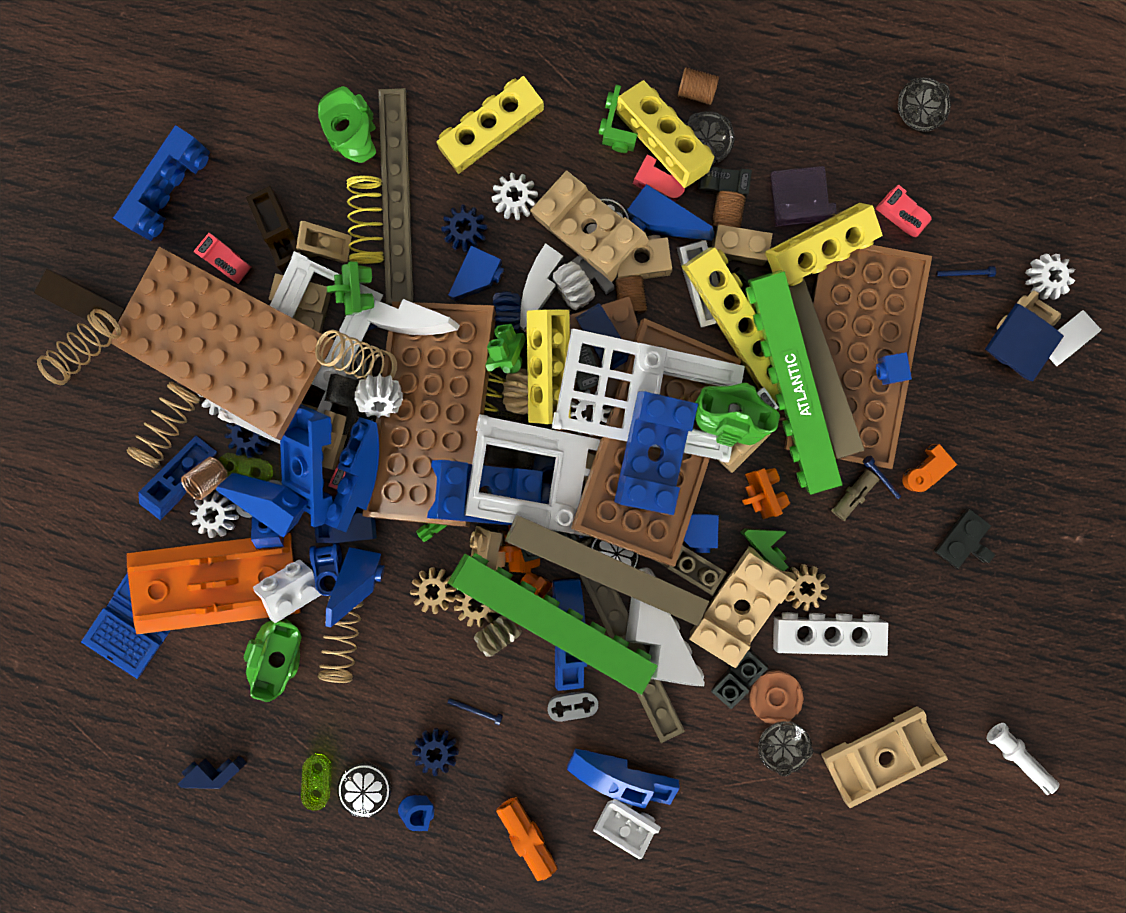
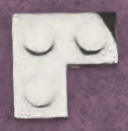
M330 374L324 401L348 408L342 435L351 437V429L359 417L376 422L375 415L367 417L366 412H359L355 400V391L359 381L339 374Z
M500 410L495 415L497 419L521 423L523 414ZM490 445L487 463L515 469L533 470L536 454Z

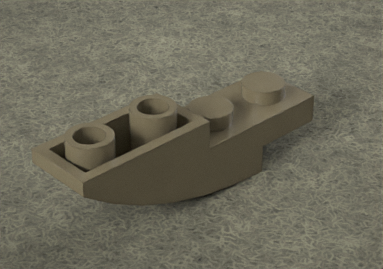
M683 545L676 566H669L657 561L712 596L726 574L724 570Z

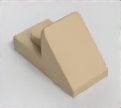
M301 221L296 249L309 258L320 256L340 263L348 262L350 250L348 245L351 243L352 236Z

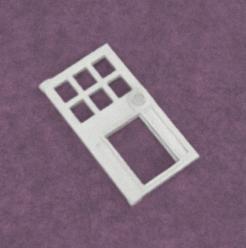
M293 252L292 259L270 304L271 307L291 318L294 317L314 272L334 281V275H338V273L310 261L308 257L298 252ZM360 284V294L372 293L374 302L375 300L381 301L383 294ZM371 309L364 310L355 315H346L339 332L356 338L361 342L371 323L367 321ZM336 336L330 352L324 360L325 363L331 362L332 352L341 341L339 336ZM349 340L345 341L344 353L351 345ZM341 344L337 347L333 360L338 356ZM359 344L354 346L353 359L360 347ZM352 347L344 357V367L351 359ZM342 357L335 364L338 368H342ZM352 361L350 365L346 368V371H349ZM321 365L312 382V385L325 390V394L317 409L318 412L324 414L325 410L330 411L347 375L343 370L338 371L333 366ZM223 408L220 410L217 417L221 420L235 423L280 444V440L275 439Z
M571 329L556 412H554L552 428L627 441L638 391L660 394L663 374L715 386H731L742 383L745 366ZM582 344L604 348L601 368L579 363ZM613 350L635 355L632 374L610 370ZM577 371L599 375L596 395L573 390ZM608 377L630 382L627 401L605 397ZM572 398L594 402L591 422L568 417ZM603 404L625 409L622 428L600 424ZM729 405L728 411L737 412L738 405ZM698 429L688 431L684 453L729 462L732 447L717 443L716 435Z
M480 414L476 428L478 433L464 515L506 523H513L515 516L519 515L553 531L588 536L572 530L571 526L582 497L584 476L588 477L591 470L586 469L588 449L597 451L601 439L506 421ZM486 444L556 457L549 504L479 492Z

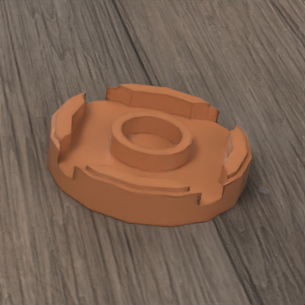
M777 669L765 671L750 686L748 694L749 703L755 715L764 722L773 725L791 721L801 711L804 700L802 688L797 680L789 673Z

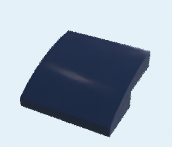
M1016 303L985 350L1002 364L1009 365L1024 379L1033 382L1064 335L1038 315Z

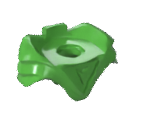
M341 86L327 93L319 102L318 118L330 146L334 151H339L344 157L354 162L363 163L376 154V149L370 132L375 130L371 109L361 94L355 96L347 87ZM340 121H349V126L345 130H336V126Z
M748 383L704 387L695 403H698L695 416L698 427L702 431L716 435V442L729 447L734 446L737 442L753 445L778 428L779 412L765 403L757 394L756 388ZM729 405H738L741 408L742 413L729 412Z
M283 618L277 623H274L272 620L266 622L261 626L255 640L251 639L248 642L243 658L247 662L246 675L251 688L250 695L254 699L264 702L276 699L283 693L289 680L298 671L300 661L299 647L302 637L298 628L287 619ZM272 653H282L285 657V662L278 667L271 665L269 656Z

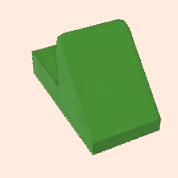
M744 528L740 531L764 560L782 571L788 568L784 562L787 558L776 546L773 549L771 548L786 531Z

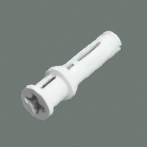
M1005 723L995 725L988 732L986 739L1002 751L1005 759L1014 761L1046 795L1053 794L1059 788V782L1027 752L1024 742L1021 739H1016L1009 732V728Z

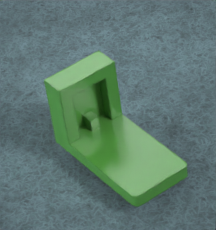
M616 85L614 93H608L605 108L610 109L608 119L602 118L599 134L603 135L602 144L612 146L614 151L620 153L633 152L637 134L612 128L621 86Z

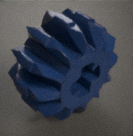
M461 205V213H457L456 209L452 208L450 211L453 218L449 216H444L443 218L444 222L449 225L441 227V231L448 234L444 238L445 242L451 243L454 241L452 244L454 250H457L461 244L464 252H468V244H472L473 247L478 249L479 246L475 240L478 239L484 242L486 237L480 232L488 230L486 224H481L485 220L484 215L479 214L476 216L477 209L475 207H472L468 213L465 205ZM468 224L470 231H464L461 234L459 226L465 227Z
M503 291L495 293L493 296L492 305L496 307L494 308L496 312L494 317L496 320L495 329L499 325L512 324L515 333H519L521 298L518 293Z
M227 423L226 425L232 430V433H226L224 436L227 439L233 440L228 444V448L234 449L237 447L236 455L242 456L245 453L247 458H253L255 452L258 455L264 453L261 445L267 447L271 445L268 440H265L266 437L253 432V438H245V432L250 430L233 423Z
M434 728L432 735L425 730L422 734L423 739H416L415 744L418 747L412 751V755L419 756L415 761V765L424 764L423 773H427L428 769L432 768L433 776L438 775L439 768L442 772L447 773L449 771L448 765L455 766L457 760L453 756L459 754V749L452 747L457 742L456 738L447 740L448 730H445L442 736L439 735L438 728ZM436 747L439 748L440 752L433 756L431 754L432 750Z

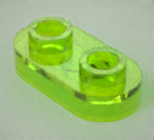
M226 453L219 458L228 476L232 473L256 478L253 475V469L257 467L261 473L256 479L270 481L272 478L273 470L266 460L254 457L247 458L246 455L238 456L236 453ZM230 461L234 464V469L231 472L226 468L227 463Z
M323 754L311 755L302 767V804L309 810L317 811L322 809L329 801L331 789V762ZM314 764H321L322 771L315 770ZM314 790L319 791L321 793V797H314L312 792Z

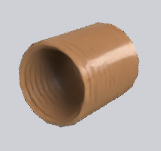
M686 67L680 83L678 97H685V99H693V101L711 105L719 76L706 74V72L690 68L687 69Z
M732 191L718 192L711 226H713V229H716L718 225L741 228L740 224L743 218L746 197L743 194Z
M629 276L616 279L614 282L617 300L630 297L634 312L638 314L646 312L647 304L643 277Z
M207 457V459L184 474L181 482L190 496L194 499L202 500L228 477V473L219 460Z

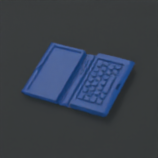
M127 572L107 607L102 609L81 643L138 679L171 630L136 634Z

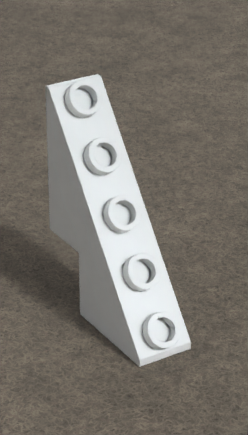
M650 568L639 569L655 577ZM631 597L626 641L650 645L649 654L652 656L650 661L658 666L651 679L690 686H704V674L700 667L695 664L691 656L692 650L679 632L680 626L677 620L671 614Z

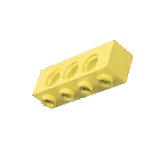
M524 76L519 80L515 78L509 81L504 86L503 92L497 96L491 95L482 103L483 107L475 113L473 111L468 112L462 117L459 125L453 129L449 127L439 135V140L436 141L437 145L458 174L544 110L542 99ZM509 102H513L518 107L515 111L508 112L504 110V106ZM491 118L496 121L495 126L492 128L482 126L483 121ZM464 135H472L475 138L469 145H464L460 142Z
M643 80L619 95L615 113L637 134V137L684 189L710 171L715 157L707 145H703L695 136L693 130L678 118L675 110L666 105L654 88H651Z
M858 203L767 250L765 254L772 273L779 270L785 271L788 285L794 286L801 283L803 277L811 273L816 274L824 271L827 268L826 265L834 261L847 259L851 255L850 253L856 249H864L873 245L874 240L883 235L873 205ZM850 229V236L846 239V233ZM827 241V247L822 252L823 243ZM803 253V261L798 264V258Z
M569 310L527 311L528 423L552 424L570 340ZM571 405L568 416L569 418H571Z

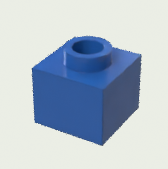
M907 352L878 358L876 374L878 379L882 380V385L912 380Z
M252 516L251 541L256 549L284 547L283 537Z

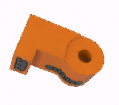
M940 444L930 445L925 450L929 457L916 468H910L905 471L902 477L905 488L910 491L924 492L957 465Z

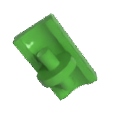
M348 262V264L341 265L342 275H334L335 285L327 286V293H335L336 303H344L345 315H355L364 310L374 308V296L372 293L360 294V284L371 283L372 281L371 267L358 266V262Z
M512 324L499 325L494 331L497 339L490 341L487 346L489 357L485 366L487 371H493L495 368L500 367L504 373H516L522 366L520 352L526 341L524 333L516 334Z

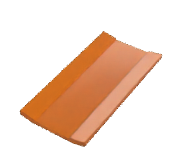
M291 533L284 537V547L256 549L251 538L127 553V572L136 634L269 617L261 598L254 592L253 587L264 578L272 576L284 569L288 564L294 562ZM299 608L291 614L301 613V609Z

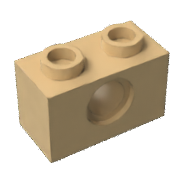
M660 235L647 236L649 242L645 246L635 248L620 264L616 279L629 276H642L643 279L670 276L672 263L668 237L661 238ZM643 252L647 254L649 260L646 263H639L634 258L635 254Z

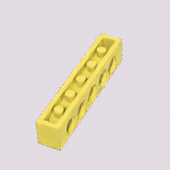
M715 247L707 248L681 267L739 359H742L741 363L745 366L746 371L758 390L765 388L776 403L775 395L779 394L777 384H772L770 377L767 375V368L771 365L769 357L765 358L762 351L758 355H755L753 352L755 342L759 340L761 342L764 341L762 330L757 331L753 315L756 314L755 304H750L748 298L742 292L741 287H743V284L735 273L731 274L726 266L728 259L725 254ZM714 271L720 275V282L715 287L709 281L710 275ZM731 294L734 298V305L728 310L724 306V299ZM742 318H746L749 323L747 330L741 332L738 327Z

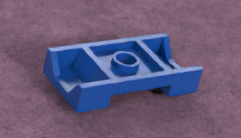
M175 125L113 218L133 232L152 241L154 237L161 233L164 227L163 223L166 220L157 212L167 205L170 199L169 194L175 186H178L183 181L186 169L196 174L198 170L206 166L210 151L193 136Z
M638 391L615 495V503L674 515L680 487H676L688 431L693 430L698 403L646 391ZM652 445H657L661 451L659 458L655 461L650 460L648 457V450Z
M300 404L284 436L280 440L282 486L288 487L309 502L304 511L311 514V526L317 527L325 523L327 510L333 504L332 496L323 492L324 479L322 475V461L324 458L322 446L331 444L332 423L331 417Z
M449 460L432 461L431 467L437 476L436 498L428 511L427 518L512 525V523L464 515L472 464ZM483 465L479 490L481 487H485L488 494L541 503L543 471Z

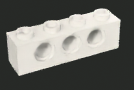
M782 612V617H774L773 649L777 653L888 656V622L879 619L880 616L875 614H863V619L852 618V614L843 613L836 614V618H825L823 613H809V617H798V613ZM802 626H807L809 629L807 637L798 639V629ZM835 627V636L832 639L826 640L824 636L826 629ZM861 627V638H859L858 640H853V630L855 628Z

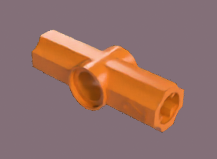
M517 797L503 802L496 809V812L510 834L509 838L515 851L520 857H524L537 881L549 878L558 870V866L546 848L545 840L537 824L534 821L531 822Z

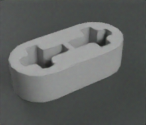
M588 690L553 696L548 702L549 716L553 720L561 722L593 716L598 709L597 696ZM584 697H588L589 701H594V704L590 705L589 710H585L583 706L574 707V704L582 703ZM561 701L562 706L571 705V708L563 709V714L558 715L557 710H552V708L556 707V702Z

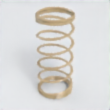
M94 309L87 315L89 323L98 332L109 337V342L105 345L100 344L98 337L88 326L82 323L77 324L79 333L90 343L99 346L97 353L90 354V350L85 342L78 335L68 332V341L78 351L89 355L88 360L80 363L76 352L68 344L58 341L56 345L59 352L69 361L78 364V369L70 372L68 364L58 353L47 350V356H41L37 359V366L42 375L54 384L64 385L70 380L71 374H76L80 371L81 365H87L91 361V356H98L101 353V347H108L111 344V338L117 339L121 335V329L110 314L101 309ZM95 313H99L107 318L115 327L117 335L110 333L106 325L95 316ZM81 325L88 329L95 337L97 343L86 337L79 326ZM71 334L79 339L87 352L77 347L71 341L69 335ZM61 343L69 348L77 361L69 358L60 349L59 344ZM51 352L58 356L68 371L57 360L50 357L48 353ZM41 360L50 361L62 372L64 380H56L48 374L42 366Z
M328 330L317 341L315 355L317 361L324 366H333L335 370H343L346 374H354L357 378L367 379V375L372 376L374 362L380 356L382 358L380 374L383 372V355L387 354L392 362L390 374L392 379L397 371V361L392 353L380 350L372 345L370 346L368 343L360 342L358 339L349 337L339 331ZM336 333V334L332 335L331 337H329L328 340L324 343V345H323V347H322V350H321V358H320L319 350H320V346H321L322 341H323L324 338H325L326 336H328L329 334ZM339 336L341 341L332 352L331 362L325 363L323 360V350L330 339ZM349 340L351 345L344 353L345 341ZM341 344L340 352L338 356L333 360L334 353L337 347ZM359 344L361 349L353 359L354 346ZM352 347L351 359L344 367V357ZM370 349L371 353L364 360V350ZM362 351L361 363L354 371V361ZM372 355V360L370 361L368 372L364 375V365L367 359ZM342 357V368H338L335 364ZM352 361V372L346 371V368ZM362 366V376H359L356 372Z
M169 382L167 387L188 402L192 409L182 407L162 397L159 400L180 414L184 421L170 418L155 410H151V412L173 427L177 434L169 433L146 422L144 423L145 426L165 439L169 446L159 445L136 435V438L157 451L161 459L154 458L135 447H128L127 453L152 468H159V461L164 460V456L155 446L166 449L172 446L162 433L170 436L179 435L178 429L170 421L182 424L187 423L186 417L177 408L193 411L195 407L191 402L197 404L200 401L197 395L174 382Z
M360 602V603H359L356 607H354L353 609H356V608L361 607V606L363 605V603ZM350 611L349 614L359 619L334 624L354 630L356 632L355 635L323 636L325 639L346 642L355 648L347 651H321L322 653L348 658L352 663L343 666L319 665L320 668L335 669L318 672L319 679L335 683H347L353 680V675L342 668L355 664L354 659L344 653L355 651L357 646L345 639L356 637L359 632L357 629L345 624L359 622L361 617L358 614Z

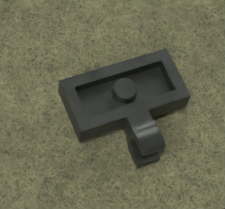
M966 509L934 552L955 568H959L970 553L982 562L990 563L995 554L979 544V541L991 525L972 510Z

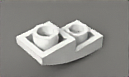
M1084 310L1058 329L1064 337L1049 357L1050 360L1058 366L1101 331L1099 326Z

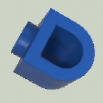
M412 795L401 801L398 807V814L409 830L428 831L430 820L434 817V805L427 796Z

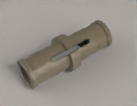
M865 469L853 486L846 488V494L831 511L838 518L846 521V518L857 505L864 503V497L880 479L874 473Z

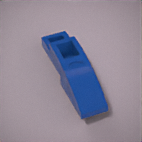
M360 417L351 429V437L346 448L340 454V463L337 468L345 471L346 474L338 484L337 495L333 504L327 510V518L324 523L343 532H347L357 507L367 510L378 470L379 435L377 423Z
M580 579L552 580V598L560 602L558 608L565 612L569 608L583 615L581 621L585 623ZM555 646V687L557 691L584 688V667H587V664Z
M575 749L567 765V770L591 788L613 799L641 808H646L649 801L670 805L680 789L679 779L628 769L626 759L587 750Z

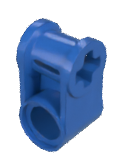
M333 543L332 546L320 548L316 546L310 547V561L314 573L315 587L324 596H330L333 591L325 587V578L330 575L337 581L342 567V552L339 543ZM322 555H331L330 557L326 558L321 557Z

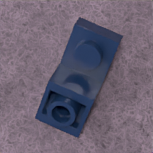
M600 303L575 317L582 331L622 339ZM592 346L602 364L604 348ZM613 350L610 370H614L627 362L629 353Z
M356 511L347 532L327 524L314 527L316 543H340L377 538L375 518L364 517L363 511Z
M238 756L233 762L228 758L216 770L206 758L199 764L194 761L182 772L185 777L178 785L181 788L220 789L247 762L241 756Z

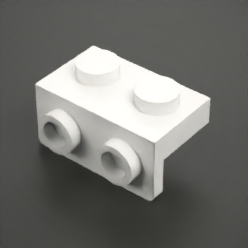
M301 560L288 564L284 569L264 578L253 587L254 592L261 598L269 618L274 623H277L322 595L316 590L313 571Z
M616 799L608 801L593 831L634 857L642 859L653 835L659 833L661 827L655 824L656 820L652 816L643 812L641 814L631 809L632 805Z

